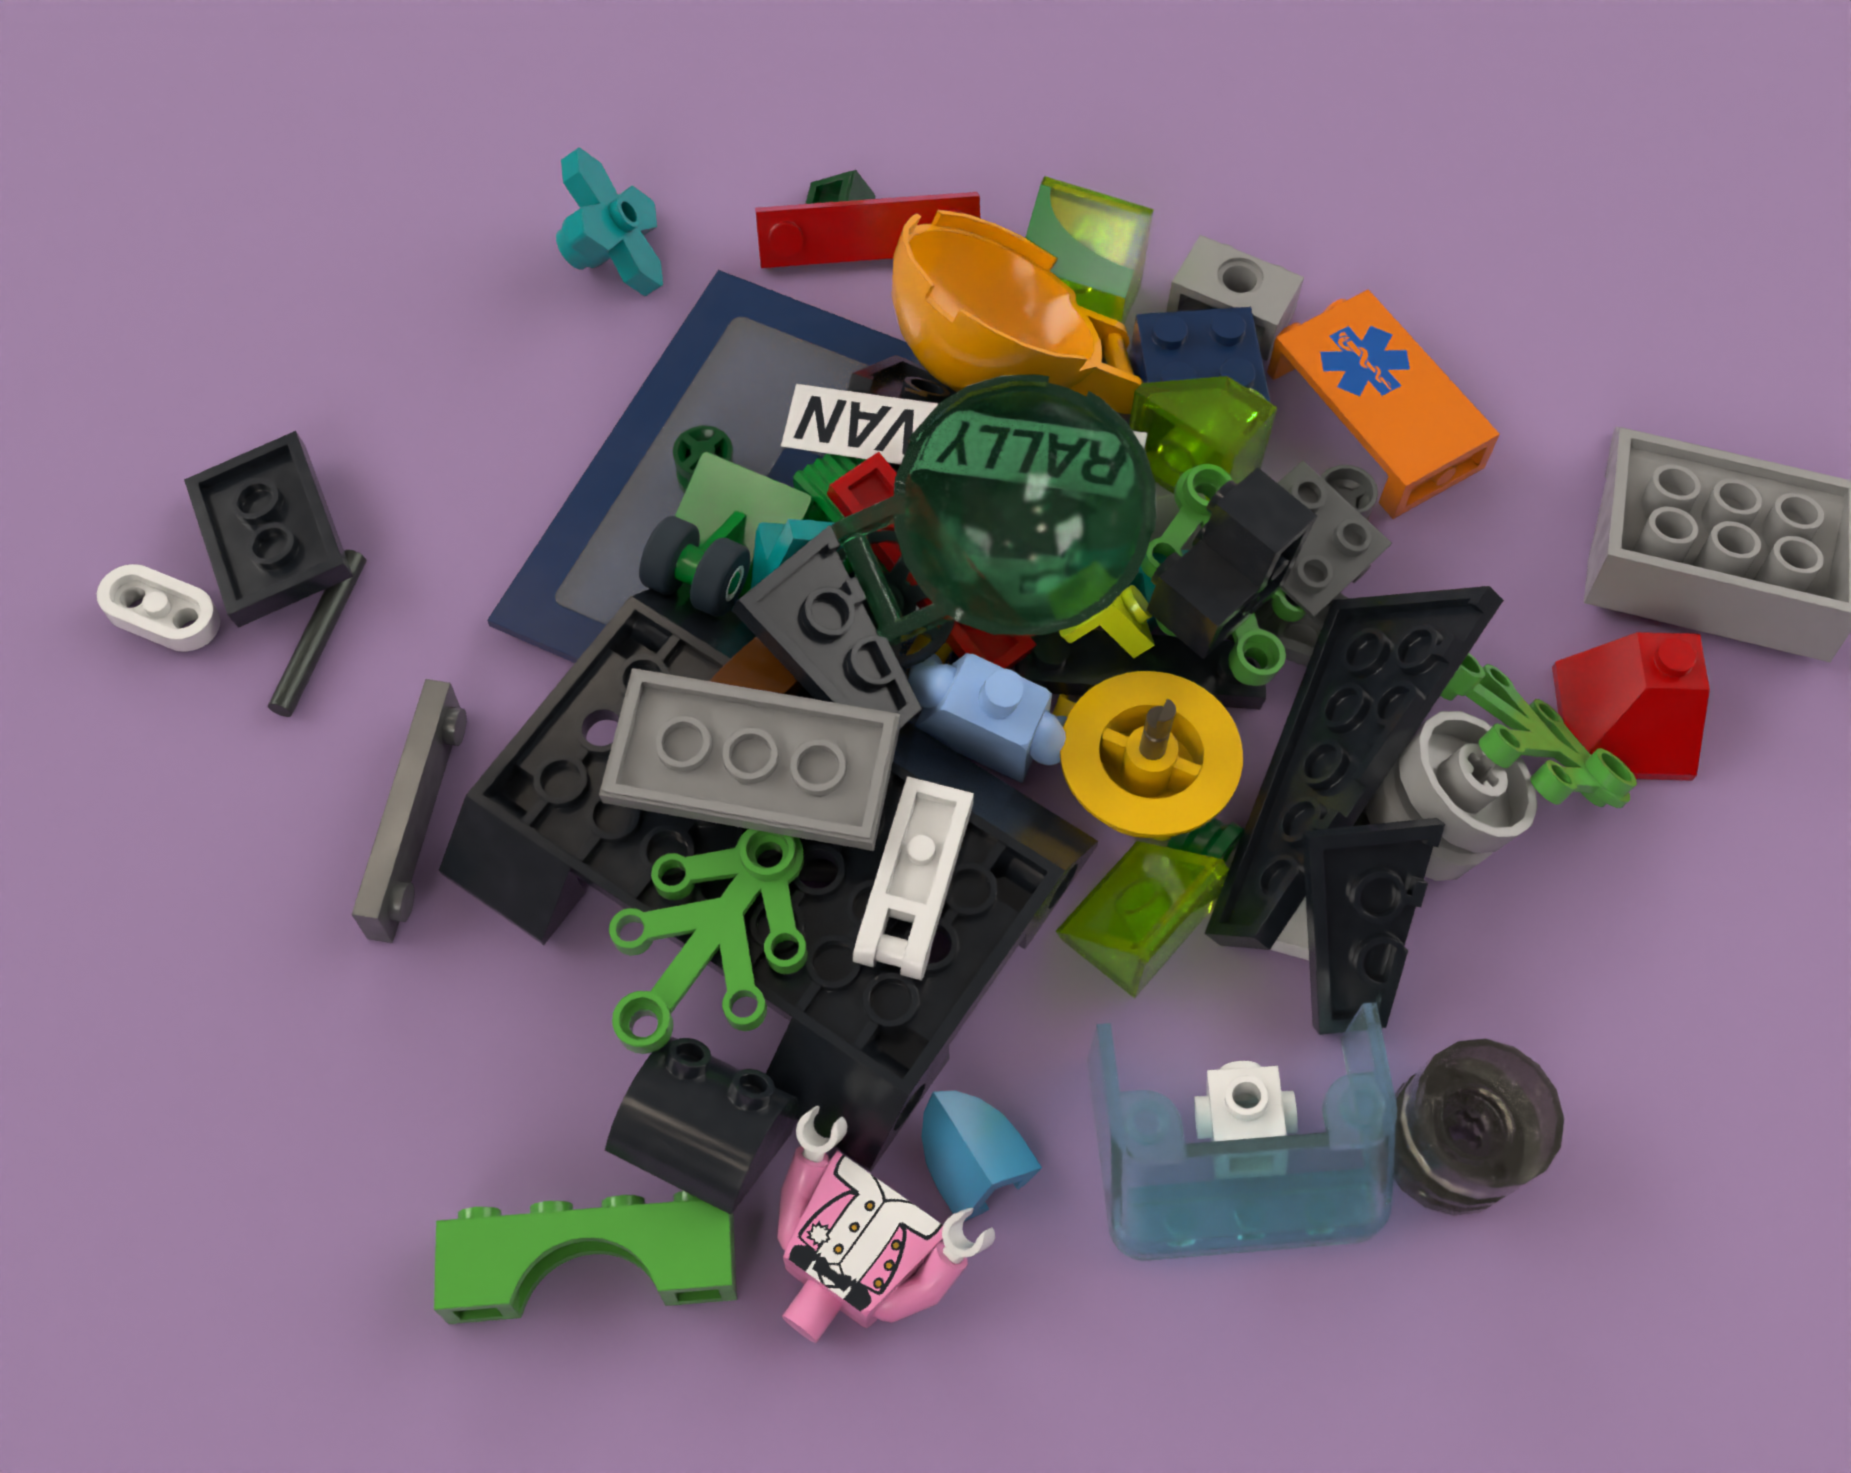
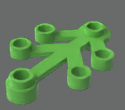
M1201 464L1188 469L1180 476L1174 488V499L1179 512L1163 535L1150 541L1140 559L1141 568L1148 577L1152 578L1154 572L1161 564L1154 559L1153 553H1160L1168 557L1172 553L1177 552L1182 557L1181 548L1199 525L1202 529L1209 521L1211 514L1206 510L1209 501L1201 498L1197 493L1204 494L1211 500L1214 494L1226 482L1232 480L1231 476L1224 469L1212 464ZM1279 589L1271 597V604L1275 614L1289 622L1301 620L1306 615V612L1301 607L1290 604L1285 597L1286 593ZM1253 613L1232 633L1235 645L1229 654V666L1234 677L1241 683L1261 686L1269 683L1283 667L1286 653L1278 637L1266 630L1259 629L1255 614ZM1156 619L1158 626L1163 632L1176 636ZM1245 657H1251L1255 659L1259 663L1261 669L1255 668L1254 666L1249 664Z
M1468 653L1440 696L1449 701H1452L1457 695L1466 696L1512 728L1508 729L1504 725L1496 723L1479 739L1478 744L1481 750L1491 761L1500 767L1509 768L1523 755L1554 758L1565 767L1552 760H1547L1530 777L1534 788L1545 799L1556 805H1560L1573 792H1580L1587 800L1598 807H1604L1608 804L1615 808H1622L1630 801L1629 792L1637 785V781L1630 769L1619 758L1602 748H1598L1591 755L1566 727L1560 715L1550 705L1540 699H1535L1528 705L1515 690L1511 680L1502 671L1490 664H1486L1482 668L1480 663Z
M748 829L742 834L735 848L684 857L677 853H669L656 860L651 870V878L657 892L668 900L685 898L692 892L695 883L727 878L734 879L720 898L647 912L635 908H627L619 911L612 918L609 924V935L615 947L621 953L630 956L644 953L650 948L654 940L693 933L651 991L629 993L616 1005L612 1016L613 1029L620 1042L628 1050L638 1054H648L661 1049L669 1041L674 1026L671 1013L719 948L727 988L722 1001V1009L728 1023L740 1031L756 1029L763 1023L767 1015V1005L762 992L755 986L744 914L762 892L771 932L764 942V953L769 966L781 974L795 973L804 966L808 957V950L803 935L796 930L788 886L799 875L804 863V851L798 837ZM776 850L782 854L781 861L774 867L761 866L757 860L764 851ZM680 868L686 874L683 881L679 884L668 886L661 882L662 876L667 870ZM636 922L644 926L643 933L637 940L624 941L620 939V932L625 925ZM782 941H792L799 946L797 954L789 960L776 958L773 955L774 948ZM742 997H751L758 1002L756 1011L748 1017L735 1016L732 1013L734 1003ZM652 1016L658 1020L657 1028L650 1036L638 1037L633 1034L634 1024L641 1017Z

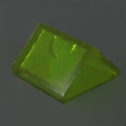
M1136 841L1058 927L1056 933L1063 942L1133 998H1136L1215 907L1229 868L1223 859Z

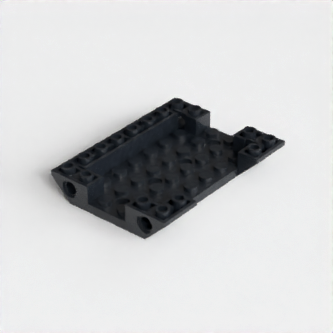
M683 583L671 595H663L652 589L631 595L464 798L439 867V872L542 945L546 944L585 894L577 877L624 909L635 908L643 912L720 898L734 879L727 878L695 883L692 892L680 900L663 898L657 892L651 878V870L657 859L669 853H677L684 857L735 848L742 834L748 829L603 803L599 793L612 743L597 746L586 740L589 729L595 723L602 720L618 722L632 668L710 681L736 653L756 637L741 619L730 610L721 617H714L693 607L690 600L691 586L689 584ZM803 689L796 695L798 697L814 699L806 689ZM909 722L899 730L874 851L799 838L804 851L803 866L814 859H826L832 862L838 869L834 881L823 888L806 886L799 879V875L788 885L796 930L803 935L808 950V957L804 966L791 974L778 973L769 966L764 953V942L771 932L762 892L744 914L755 986L762 992L766 1005L790 1021L765 1074L773 1080L776 1088L798 1098L799 1107L795 1116L796 1121H799L804 1114L815 1106H819V1111L814 1118L813 1124L815 1131L821 1137L830 1138L834 1123L840 1117H843L847 1123V1133L834 1147L870 1172L950 1059V1043L1018 946L1023 949L1028 947L1098 846V840ZM907 776L974 793V804L936 932L941 933L949 940L951 949L943 960L927 964L922 980L903 976L900 974V967L877 961L873 968L853 962L857 936ZM767 850L759 856L757 862L763 867H774L781 861L782 854L776 850ZM671 868L663 874L661 882L668 886L677 885L683 881L686 872L680 868ZM889 917L885 934L908 940L913 923ZM693 933L669 937L668 939L683 948ZM782 941L774 948L773 955L780 960H789L797 954L799 946L792 941ZM719 948L708 963V966L725 977Z

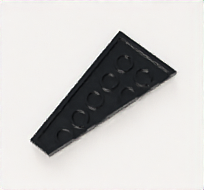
M1490 586L1336 599L1332 601L1245 826V832L1240 839L1208 922L1205 935L1220 946L1271 949L1306 897L1302 831L1350 827L1354 825L1504 601Z

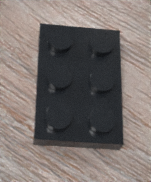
M296 431L184 479L227 615L238 628L353 577L306 445Z

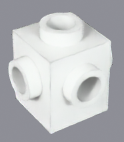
M1235 1061L1225 1064L1218 1070H1207L1206 1096H1194L1197 1139L1211 1138L1214 1177L1285 1173L1288 1151L1287 1134L1297 1133L1298 1122L1294 1091H1281L1278 1066L1261 1067L1258 1063L1252 1061Z

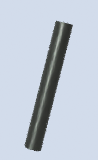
M344 550L353 577L324 590L268 703V708L280 716H292L367 562L366 558L357 551Z

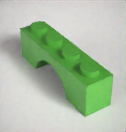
M685 1191L675 1193L673 1195V1202L645 1204V1198L641 1196L617 1195L603 1199L602 1207L574 1210L573 1204L570 1202L543 1201L532 1204L530 1206V1213L502 1215V1211L494 1207L465 1208L458 1211V1219L436 1221L434 1310L448 1324L521 1318L531 1294L546 1275L569 1260L592 1254L620 1257L638 1266L653 1281L665 1306L737 1300L734 1214L730 1215Z

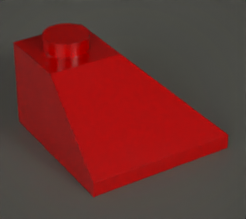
M1636 632L1555 661L1552 666L1558 714L1566 727L1591 755L1598 748L1609 751L1630 769L1636 779L1694 780L1698 772L1710 693L1700 634Z

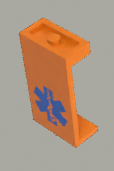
M1369 289L1348 300L1339 299L1333 302L1323 313L1302 324L1299 322L1290 324L1275 338L1267 374L1274 381L1296 369L1387 473L1388 479L1378 503L1392 519L1485 468L1500 433Z

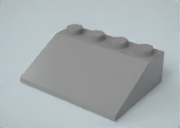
M1620 427L1614 442L1589 553L1584 603L1831 662L1851 632V480Z

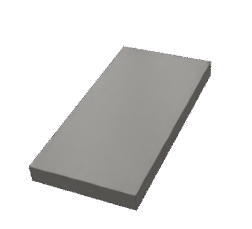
M632 668L599 796L602 802L606 804L874 851L901 724L900 714Z

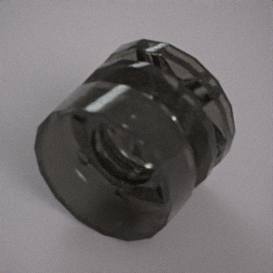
M1486 1038L1458 1041L1435 1054L1416 1074L1412 1075L1397 1088L1383 1109L1378 1137L1384 1164L1400 1189L1425 1208L1455 1216L1480 1213L1545 1172L1561 1148L1565 1118L1557 1089L1538 1063L1514 1046ZM1461 1133L1465 1139L1454 1140L1451 1135Z

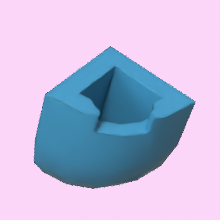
M956 1090L933 1091L924 1110L921 1138L926 1165L938 1191L953 1214L967 1208L974 1209L972 1214L965 1219L967 1221L989 1210L985 1201L994 1190L1012 1183L1019 1190L1042 1167L1020 1133L1000 1111L978 1097Z

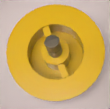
M1136 671L1106 679L1088 690L1076 702L1063 726L1066 739L1060 750V763L1066 783L1072 794L1096 819L1128 836L1166 841L1171 839L1172 836L1188 833L1205 825L1226 807L1233 797L1241 777L1243 748L1239 731L1231 715L1206 689L1180 676L1156 671Z

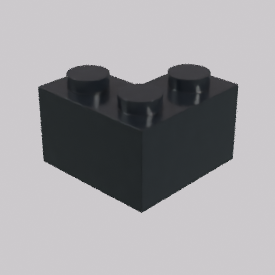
M1258 467L1239 484L1229 480L1214 494L1206 508L1211 517L1192 542L1193 547L1182 557L1177 552L1169 555L1156 569L1151 578V582L1156 586L1146 611L1202 659L1209 655L1284 586L1317 518L1315 513Z

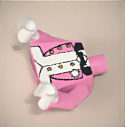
M815 1106L804 1114L797 1123V1140L801 1146L794 1153L781 1189L777 1240L785 1251L783 1259L786 1270L804 1284L781 1317L798 1333L814 1343H817L839 1310L867 1329L877 1319L894 1323L935 1306L968 1265L967 1257L987 1249L995 1239L993 1227L985 1230L976 1239L975 1243L966 1239L962 1229L963 1222L972 1214L973 1208H967L953 1214L942 1225L839 1151L830 1160L825 1152L832 1149L843 1139L847 1133V1123L843 1117H840L833 1125L830 1138L821 1137L815 1131L813 1124L814 1118L818 1114L819 1106Z

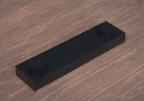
M1020 624L1036 643V647L1031 654L1015 665V673L1046 688L1052 694L1083 696L1092 687L1111 677L1136 671H1156L1180 676L1196 683L1211 693L1224 707L1260 710L1266 700V684L1261 686L1246 685L1234 677L1229 666V654L1235 645L1234 641L1224 640L1209 655L1202 659L1178 637L1152 635L1155 646L1133 658L1106 631L1091 630L1073 643H1068L1060 635L1058 627ZM1245 657L1249 664H1251L1255 668L1261 669L1259 663L1255 659L1251 657Z

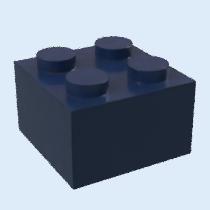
M1251 307L1136 314L1129 360L1134 375L1141 378L1144 383L1227 376L1211 446L1259 443L1271 400ZM1147 390V402L1138 411L1141 432L1147 433L1144 450L1182 448L1183 424L1178 409L1163 394Z

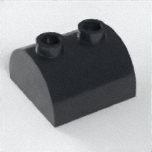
M670 1037L669 1041L661 1049L649 1055L633 1079L612 1123L605 1151L731 1215L791 1135L796 1121L795 1116L799 1107V1100L797 1097L776 1088L773 1080L767 1074L755 1069L740 1070L711 1056L710 1049L696 1039Z

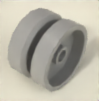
M1440 711L1422 723L1364 809L1370 824L1438 818L1445 823L1439 848L1433 847L1425 877L1436 881L1457 880L1493 852L1498 851L1532 826L1538 808L1536 791L1530 781L1531 775L1522 757L1520 756L1509 768L1500 767L1491 761L1481 750L1478 741L1492 726L1484 720L1462 711Z

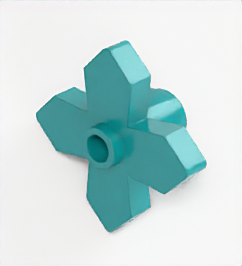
M580 147L562 158L563 184L580 207V209L564 219L562 228L556 233V243L564 259L571 266L579 270H583L586 267L597 268L611 259L623 282L643 296H647L663 286L661 261L644 237V235L657 227L654 201L633 185L618 194L602 163Z

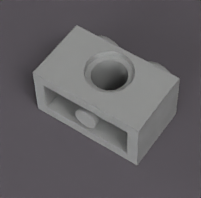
M1200 235L1172 280L1166 312L1251 307L1261 357L1268 361L1273 351L1275 338L1288 326L1295 313L1304 277L1288 271L1282 266L1271 264L1239 251L1228 244H1223Z

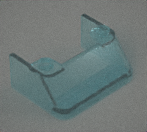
M1377 1002L1363 1003L1341 1038L1347 1075L1337 1079L1324 1097L1322 1113L1326 1132L1185 1144L1180 1113L1173 1102L1166 1096L1151 1090L1120 1092L1111 1023L1097 1024L1087 1063L1108 1229L1115 1246L1130 1258L1150 1261L1365 1242L1373 1238L1385 1226L1391 1215L1397 1127V1104Z

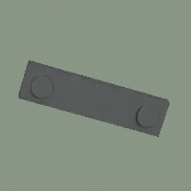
M425 679L351 915L369 940L393 943L399 922H406L413 908L415 890L411 881L452 746H459L462 743L466 731V711L460 707L450 682Z

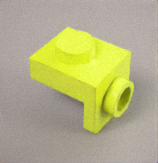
M1101 563L1080 577L1068 582L1050 598L1059 633L1068 643H1073L1100 625L1133 658L1155 646L1147 620L1152 615L1146 611L1148 602L1134 585L1125 588Z

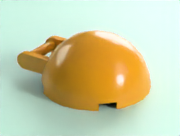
M938 210L932 224L917 225L921 218L920 215L915 214L911 216L903 227L894 252L891 297L902 336L921 365L933 377L962 395L988 403L1025 404L1066 392L1122 414H1132L1144 407L1148 394L1147 390H1141L1142 383L1144 382L1141 378L1134 375L1128 357L1127 349L1130 339L1126 327L1117 320L1077 304L1074 290L1050 271L1058 258L1023 236L998 224L972 215ZM1102 357L1105 358L1106 364L1101 362Z

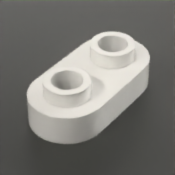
M129 564L112 570L102 579L97 589L98 604L111 623L175 651L188 652L207 645L216 636L220 627L219 612L205 591L143 565ZM143 599L140 605L129 608L134 601ZM196 620L190 626L182 628L187 622Z

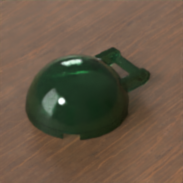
M1037 374L998 376L968 385L940 402L907 439L909 445L894 480V496L831 525L839 544L843 546L879 626V629L876 630L878 635L887 638L890 646H894L954 619L964 625L996 636H1044L1077 626L1109 607L1130 585L1140 571L1139 568L1146 555L1151 535L1155 531L1157 519L1155 480L1145 449L1127 421L1092 392L1088 391L1087 396L1067 387L1049 383L1050 376ZM893 523L904 563L921 590L933 602V604L906 616H902L866 536Z

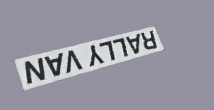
M796 384L781 447L868 459L877 452H880L888 463L1134 499L1147 433Z

